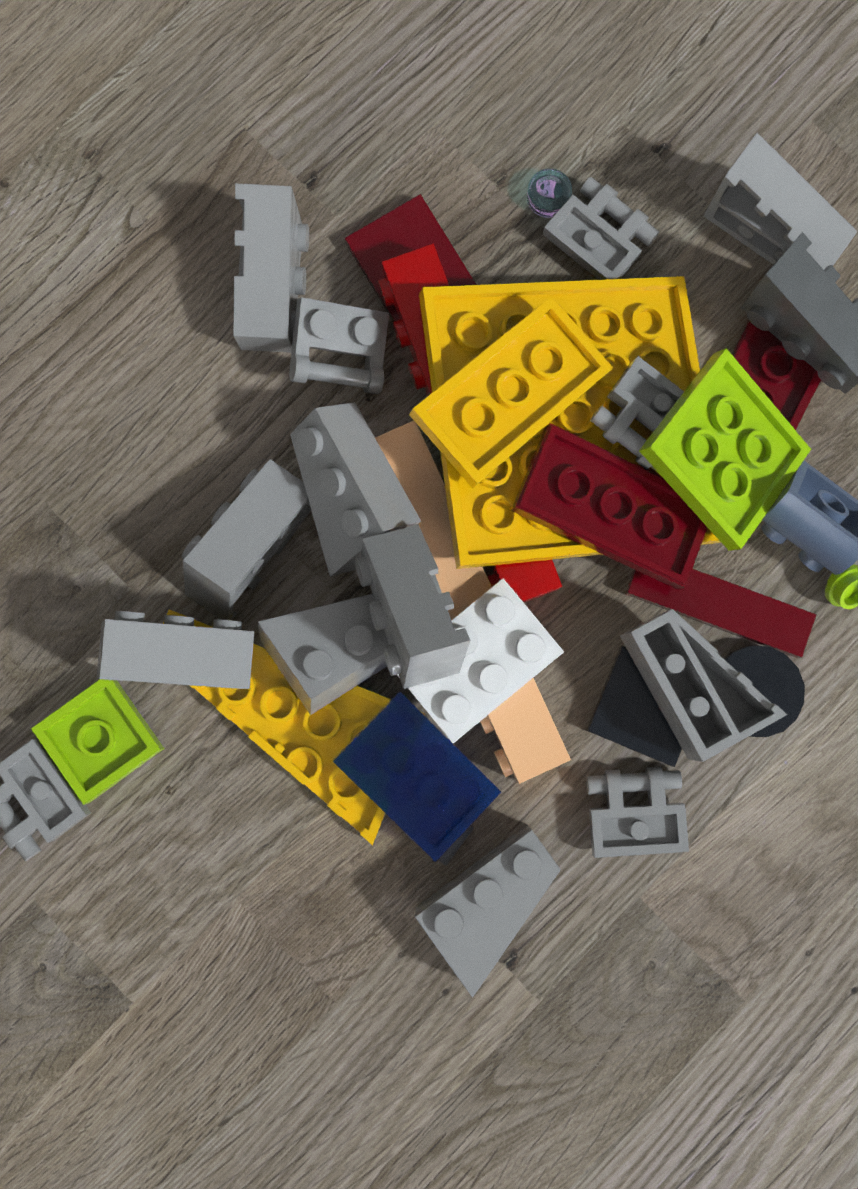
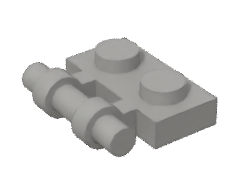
M589 177L580 189V192L591 200L589 204L585 205L576 196L572 195L544 227L543 235L596 279H621L639 258L642 251L630 240L637 237L649 247L658 236L659 231L647 222L649 217L641 210L637 209L634 212L618 199V192L610 185L606 184L603 187L594 178ZM606 212L622 225L621 228L617 231L600 215Z
M637 356L629 364L607 396L621 408L618 414L615 416L605 407L600 406L590 421L604 431L602 436L612 444L618 442L637 456L635 462L646 470L651 467L656 471L639 452L646 439L629 426L635 418L653 432L684 391Z
M38 739L30 740L0 762V776L4 781L0 785V827L5 832L2 838L10 849L14 847L17 849L24 861L31 859L41 851L32 837L37 830H39L46 842L50 843L91 814L88 807L82 804ZM14 796L29 816L22 822L8 803Z
M647 767L645 772L621 774L619 769L605 770L604 775L586 776L588 795L606 794L607 807L589 808L592 856L594 858L689 852L685 804L666 803L665 790L682 788L680 770L662 771L661 767ZM647 791L649 805L624 806L623 792Z

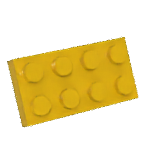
M551 296L415 406L409 415L473 489L601 380L613 367Z

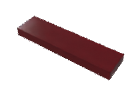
M693 568L686 587L681 590L672 588L634 569L626 591L628 596L666 610L673 609L679 615L757 644L769 646L795 658H802L817 614Z

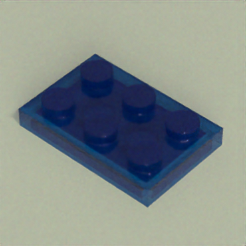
M398 692L332 759L435 862L501 793L401 692Z

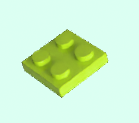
M99 679L31 728L83 805L92 802L165 749L117 680Z

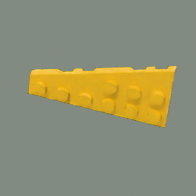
M170 609L167 615L185 616ZM194 619V626L213 628ZM254 643L250 689L189 685L191 688L196 689L222 715L235 723L253 742L301 784L306 785L332 811L345 819L363 838L373 845L426 713L356 686L310 715L267 650Z

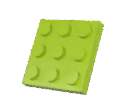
M725 348L715 352L640 448L639 452L727 550L733 551L743 548L807 457L811 448L728 349Z

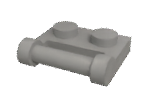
M303 297L297 299L289 369L290 381L304 384L307 379L362 387L365 393L380 394L384 383L383 361L389 313ZM312 348L366 357L364 369L313 362L309 359V350Z

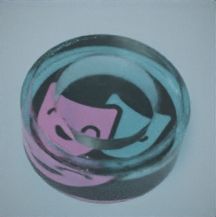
M551 168L540 170L534 174L527 190V202L532 211L542 217H554L572 195V185L569 178L563 172Z

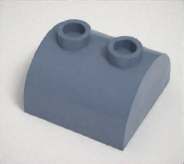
M803 461L762 519L765 523L761 528L763 533L773 542L783 544L788 539L800 548L799 559L812 571L820 572L825 567L834 575H838L858 560V500L806 461Z

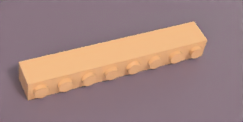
M413 420L377 436L375 439L421 520L419 527L437 564L438 574L435 575L441 592H449L454 602V609L448 610L450 618L453 620L491 589L492 586L483 567L456 569L445 484L420 429ZM534 678L480 721L485 734L494 731L501 749L494 751V755L505 778L513 774L515 780L520 784L571 760Z

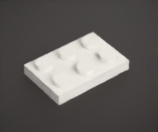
M504 578L451 620L455 631L465 628L471 640L460 673L408 688L452 743H455L564 653L562 648Z

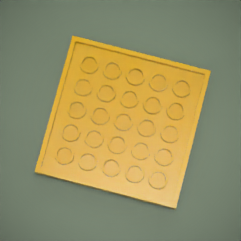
M684 276L422 288L419 299L432 393L552 296L611 364L613 369L550 423L638 466L640 465L635 462L637 456L620 443L612 444L602 436L604 431L591 422L590 419L600 406L605 407L615 416L618 414L621 408L607 396L629 364L637 356L683 391L687 389L700 372ZM635 418L629 426L646 440L653 433ZM545 427L473 489L440 451L456 569L603 555L511 511ZM651 467L648 469V471H650V472H652V473H654V474H656V475L662 477L659 473H657V472H656L655 470H653ZM707 528L701 545L721 543L710 529Z

